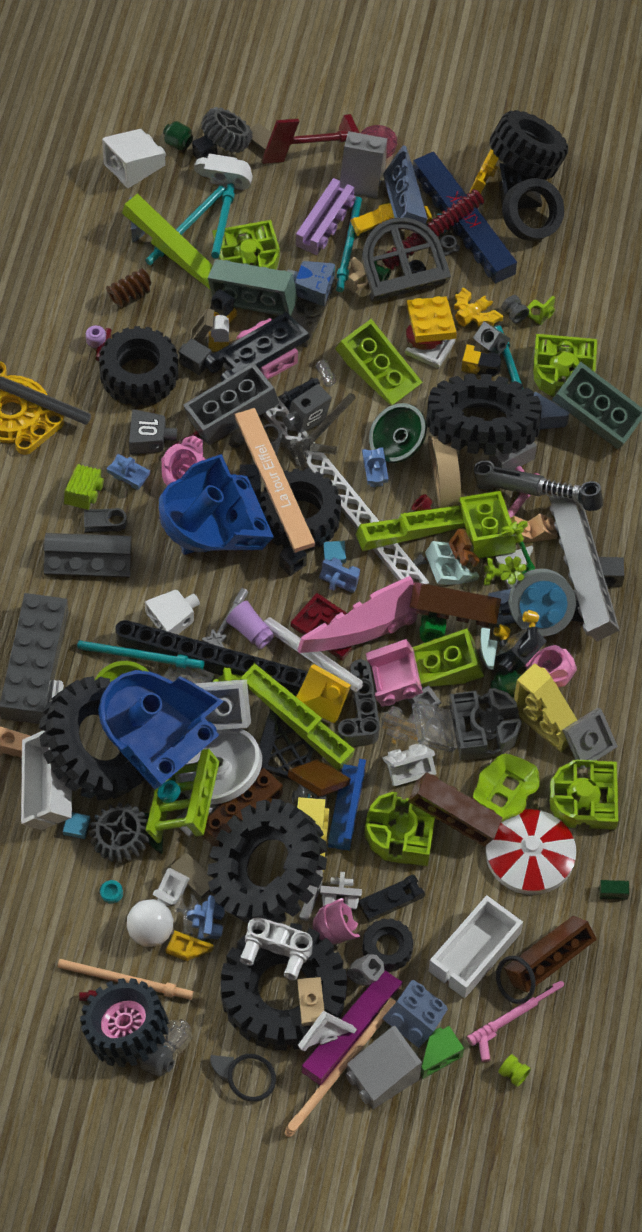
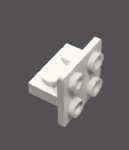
M418 743L409 746V750L401 752L400 749L388 752V756H384L383 761L388 765L392 785L397 786L418 780L426 772L435 775L436 770L432 756H435L434 751Z

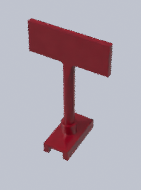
M351 114L343 116L339 126L340 131L329 134L294 136L300 122L299 119L277 120L261 162L262 164L284 162L292 144L328 141L346 142L348 131L359 133V130Z

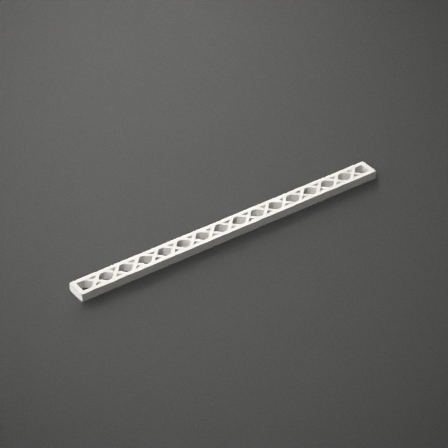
M223 363V366L227 370H231V368L226 363ZM278 398L279 404L264 412L263 415L270 424H274L281 429L283 440L307 469H311L313 473L317 471L321 474L334 476V480H331L332 485L346 491V495H340L341 511L356 529L361 524L359 522L360 518L369 519L370 523L379 522L306 431L299 432L294 425L288 428L283 422L276 420V416L284 417L289 414V410ZM288 430L297 431L299 433L298 437L289 436L287 434ZM300 444L309 446L310 451L301 450L299 448ZM311 460H321L322 466L313 465ZM347 504H357L358 510L349 509ZM398 543L373 549L398 581L410 576L413 579H418L420 583L429 584V581ZM384 548L393 549L395 555L385 554ZM396 563L406 564L407 570L397 569Z

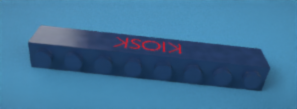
M434 151L413 160L416 180L421 183L423 191L429 194L434 206L439 208L441 212H446L448 207L452 208V204H457V201H461L463 196L467 197L466 193ZM474 208V211L469 212L468 216L464 215V219H459L458 223H454L453 230L455 234L461 237L465 247L473 253L475 261L482 265L487 277H491L495 284L516 274L517 261L478 209Z

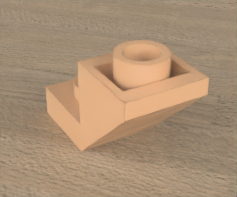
M541 513L527 521L528 526L522 532L524 543L551 540L558 537L554 526V519ZM516 516L510 518L512 523L517 521V524L521 521H526Z

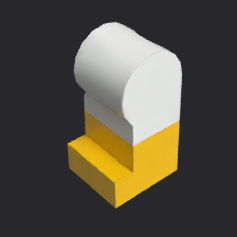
M216 315L213 318V327L211 332H209L208 348L211 352H217L229 345V319L226 316Z

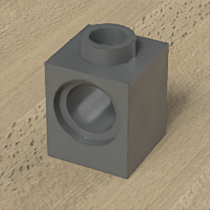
M485 321L473 337L478 343L498 355L506 348L510 340L508 336Z
M191 338L179 349V364L200 375L206 369L204 360L211 354V350Z
M599 557L606 585L622 587L625 576L624 557Z

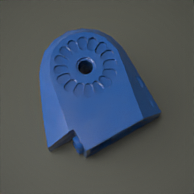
M222 454L191 465L180 479L170 483L159 497V519L167 535L185 549L196 552L263 550L274 537L248 477L236 474L231 475Z
M134 670L120 675L108 684L101 696L98 711L100 723L107 737L156 790L219 736L215 725L207 721L205 717L224 701L181 676L173 682L153 672Z

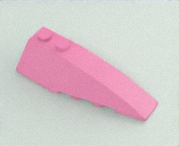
M408 576L372 593L370 595L371 599L364 604L360 601L354 604L353 609L346 615L341 612L335 616L329 625L323 623L301 637L297 650L299 653L344 648L364 643L387 633H394L406 624H413L418 615L416 609L409 608L414 585L413 579Z

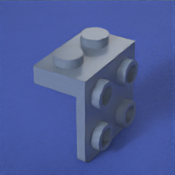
M411 980L399 999L382 1019L392 1027L395 1025L405 1038L420 1048L434 1032L448 1008L439 998H436L427 991L423 985L415 980Z

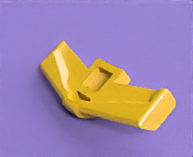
M490 149L469 193H472V190L475 189L481 194L489 176L494 177L498 169L496 163L499 158L496 157L492 149Z
M391 203L379 205L378 209L357 218H352L350 221L356 235L359 236L360 233L373 229L382 222L395 217ZM424 206L427 215L426 223L431 222L432 215L429 208Z

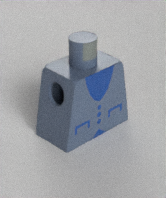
M304 261L299 272L287 270L293 274L298 297L325 306L335 277V264Z

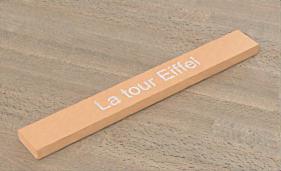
M252 408L236 413L235 419L294 553L314 547V539L256 409Z

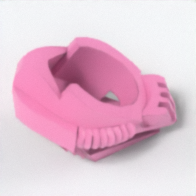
M195 436L186 437L183 439L182 444H175L165 452L161 461L162 478L167 486L180 479L191 465L205 460L203 457V440Z
M557 645L539 650L525 665L527 670L534 663L540 668H545L557 687H565L577 671L575 661L570 653Z

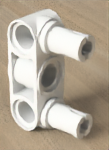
M259 917L253 918L248 923V930L245 935L246 945L240 962L252 966L258 949L264 948L273 953L290 957L284 976L290 980H296L302 964L312 954V937L306 932L291 928L282 923H276ZM256 929H260L263 931V933L255 934L253 933V931ZM305 944L307 945V947L304 949H300L297 947V945Z

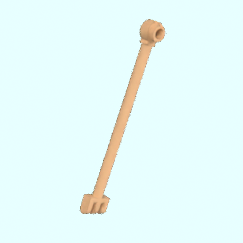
M390 998L378 1015L307 1103L290 1121L284 1132L287 1137L294 1135L303 1121L345 1071L347 1063L357 1056L384 1022L382 1018L396 1003L394 999Z

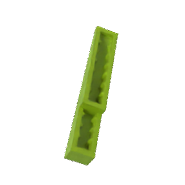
M138 193L124 204L122 214L152 237L151 243L210 289L208 276L213 265Z
M461 505L403 513L400 514L398 519L360 524L355 535L362 551L463 528L465 524Z
M256 664L240 678V680L247 679L248 688L336 770L340 771L343 768V764H346L353 757L355 751L353 747L324 725L319 715Z

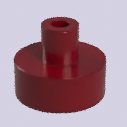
M426 494L421 495L413 503L412 511L431 510L432 499Z

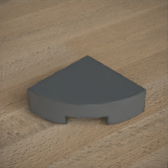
M211 1055V1067L222 1080L228 1082V1069L234 1061V1057Z

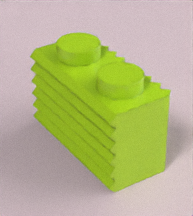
M78 464L65 489L64 504L89 510L91 504L96 503L97 491H101L104 478H101V470Z

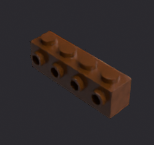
M414 582L409 608L416 609L417 614L428 616L429 611L435 612L438 618L449 619V615L456 616V621L469 623V619L476 620L475 625L488 627L489 623L497 624L501 598Z
M263 768L248 790L230 801L218 804L216 810L211 815L208 814L202 837L212 846L223 847L224 844L216 838L221 829L229 834L232 832L227 822L234 815L243 820L241 809L248 805L256 809V802L267 800L271 803L272 799L280 798L283 795V785Z
M428 772L417 780L408 800L409 803L483 847L495 838L503 818L496 814L494 810L484 807L474 798L464 795L454 786H449L439 780L437 776Z
M573 915L519 957L524 959L532 968L536 987L597 939L588 921ZM514 960L504 967L512 985L528 993L531 987V980L527 969L520 962Z

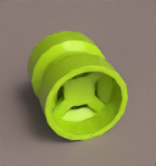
M511 1054L504 1061L498 1073L503 1077L510 1078L511 1083L519 1087L529 1075L531 1068L526 1064L519 1063L518 1058Z

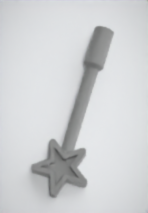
M240 589L233 601L232 608L217 633L212 629L211 636L202 638L203 642L224 647L222 642L226 640V635L222 634L228 625L226 619L231 611L244 601L248 594L246 589Z

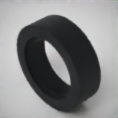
M539 178L528 179L511 187L505 195L502 206L503 218L507 227L515 236L528 241L539 240L552 235L560 227L564 218V202L560 192L550 182ZM526 191L538 192L547 201L549 207L548 220L539 229L527 226L519 217L518 201Z

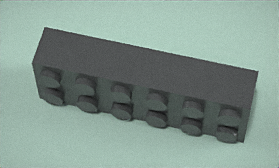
M24 593L0 700L1 719L40 724V719L46 715L43 713V710L49 703L52 681L55 678L69 613L68 600L66 598Z

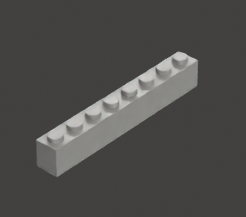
M550 496L551 506L549 508L556 520L554 526L560 534L559 544L565 552L563 558L570 570L568 576L574 584L575 589L573 592L580 605L578 612L584 620L583 629L587 636H592L596 641H599L619 631V626L585 509L582 504L574 500L570 501L568 498L563 499L562 497L559 499L557 496Z

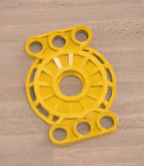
M0 361V369L3 370L0 377H5L47 395L42 386L32 379L16 375L7 376L6 365ZM0 389L1 443H15L18 453L28 455L63 427L65 422L63 415ZM8 402H15L21 406V411L14 415H6L1 412V409ZM52 416H58L61 418L60 421L56 423H53L49 420ZM39 428H42L46 431L43 435H37L34 433V431ZM22 441H28L31 443L30 446L26 448L19 446V444Z

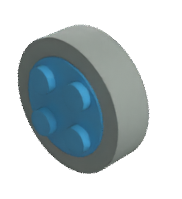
M534 569L524 574L525 578L522 581L516 580V583L513 584L510 590L509 609L511 615L524 630L529 627V623L522 620L523 613L525 611L528 612V610L534 611L539 615L535 627H538V632L542 636H549L560 632L570 623L575 612L576 599L572 587L563 576L549 569Z

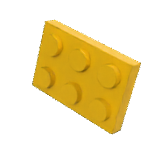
M447 296L407 300V310L416 343L457 339V332Z

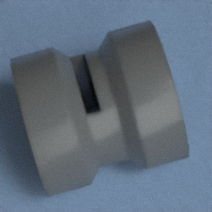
M517 295L508 297L501 306L503 311L510 315L509 318L513 323L523 321L529 314V309L526 305L521 304V300Z

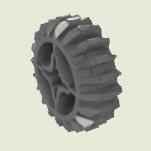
M221 107L211 108L207 111L201 122V128L204 130L203 133L208 136L207 138L212 140L213 144H217L219 148H224L225 151L229 150L232 153L243 152L253 137V132L250 130V126L246 125V121H243L241 117H238L228 109L224 110Z
M119 802L117 808L109 804L110 810L108 811L101 808L102 816L95 815L94 818L97 822L91 823L90 826L93 830L89 831V835L92 837L90 842L92 846H95L96 853H101L100 855L103 859L108 857L111 862L117 857L120 863H122L124 857L131 861L130 855L132 854L139 857L137 850H145L146 847L143 843H149V837L147 836L149 834L146 831L148 820L145 819V814L139 812L136 806L131 809V805L128 803L124 808ZM129 820L137 824L136 832L129 828ZM104 833L111 837V846L103 841Z

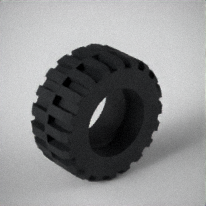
M514 110L503 114L490 137V147L493 153L499 157V160L507 164L509 168L516 170L517 173L524 174L529 178L543 180L552 178L568 154V144L566 139L562 137V134L554 126L546 123L545 120L538 118L536 115L528 114L525 111Z
M134 326V329H129L128 327L122 329L121 333H114L112 339L108 338L101 348L99 357L101 383L105 391L110 393L113 399H120V403L125 405L130 403L131 406L137 407L138 404L149 406L151 402L157 403L161 401V397L166 398L170 394V390L172 391L175 388L176 381L178 380V354L170 338L166 335L163 337L162 332L158 330L152 331L150 327H145V329L140 328V326ZM133 359H147L157 365L153 370L144 374L129 373L121 368L126 362Z
M299 468L293 469L292 472L284 471L296 501L312 503L320 510L316 515L305 519V522L314 539L315 546H323L325 540L330 541L339 528L341 497L338 495L337 487L332 485V481L328 477L324 479L323 474L317 471L313 473L311 469L299 471ZM264 487V492H262L260 498V507L274 536L273 543L278 546L282 544L283 548L291 547L267 489ZM314 547L308 548L307 551L314 550Z

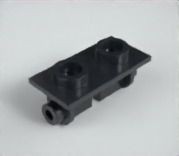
M310 378L309 381L292 390L283 392L278 398L290 411L292 401L315 385H320V381L318 378Z

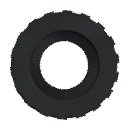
M383 918L380 921H375L371 926L369 925L364 933L363 955H377L383 961L385 971H397L399 968L404 967L411 959L414 944L412 933L399 920ZM384 935L394 936L399 942L398 951L392 955L380 953L376 945L378 939Z

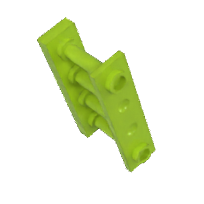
M203 749L198 762L185 764L167 780L175 781V775L196 772L194 780L177 783L181 788V792L192 790L189 799L164 803L157 795L159 787L155 790L148 822L146 823V831L157 843L161 842L163 830L187 826L195 836L204 835L220 762L210 749ZM188 808L185 818L166 820L168 811Z

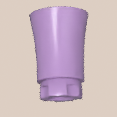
M244 601L236 606L226 619L228 624L237 629L259 649L264 648L274 637L273 632L269 630V626L258 616L248 601Z

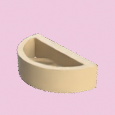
M428 436L427 444L439 508L459 506L461 482L457 451L451 448V442L443 444L438 440V436Z

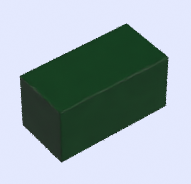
M600 880V899L628 900L629 881Z

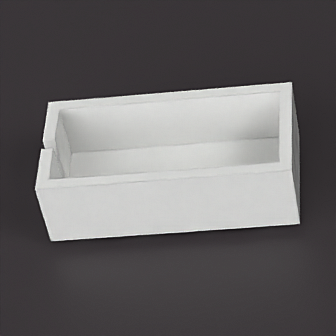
M44 730L22 740L21 824L40 830L72 818V790L65 786L69 777L65 775L59 780L52 772L58 766L57 762L47 764L43 754L50 750V747H41L39 738L45 732Z
M486 895L430 959L429 972L443 983H446L448 980L449 987L465 999L521 934L523 921Z

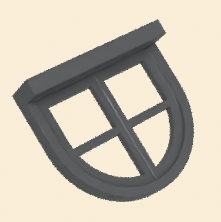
M410 218L386 220L372 230L364 244L362 261L371 289L369 294L371 302L445 284L451 278L438 237L428 226ZM398 229L413 231L423 237L427 243L404 249ZM391 231L397 251L373 257L377 241L384 234ZM430 248L437 268L412 274L406 254ZM398 256L404 276L380 282L374 262Z

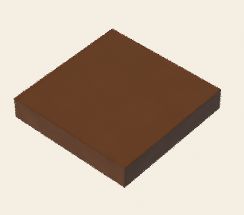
M319 759L289 769L287 776L318 796L347 787L351 781V778Z

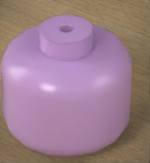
M95 325L87 329L86 342L90 347L97 348L105 342L106 332L104 328Z

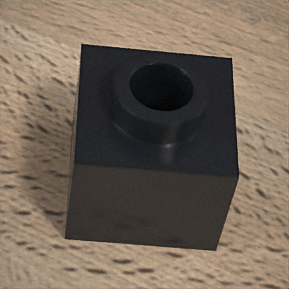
M207 135L192 141V151L196 159L208 158L209 154L217 155V144H213V141L208 139Z
M288 546L279 554V566L289 576H292L307 565V554L304 550L294 553L292 546Z

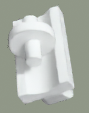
M340 872V878L331 877L330 884L339 885V887L321 886L320 895H322L323 906L336 901V896H344L345 904L353 910L357 909L362 889L344 888V885L353 886V879H345V872Z

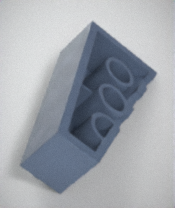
M403 145L383 173L395 218H410L425 224L427 215L407 147Z

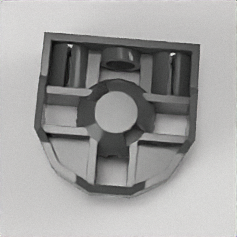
M494 688L489 689L488 694H483L481 697L477 695L476 691L450 694L448 703L460 761L496 757L515 746L522 724L519 719L517 702L507 692ZM488 703L489 708L483 711L479 709V704ZM478 717H480L481 720L479 725L475 721ZM464 718H470L472 731L465 732ZM514 718V720L503 721L504 719ZM496 738L498 749H495V751L487 750V740Z

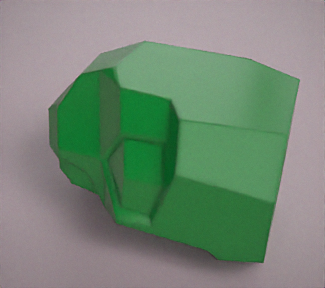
M430 611L429 616L422 615L419 632L420 638L424 643L445 635L446 619L438 618L435 612Z

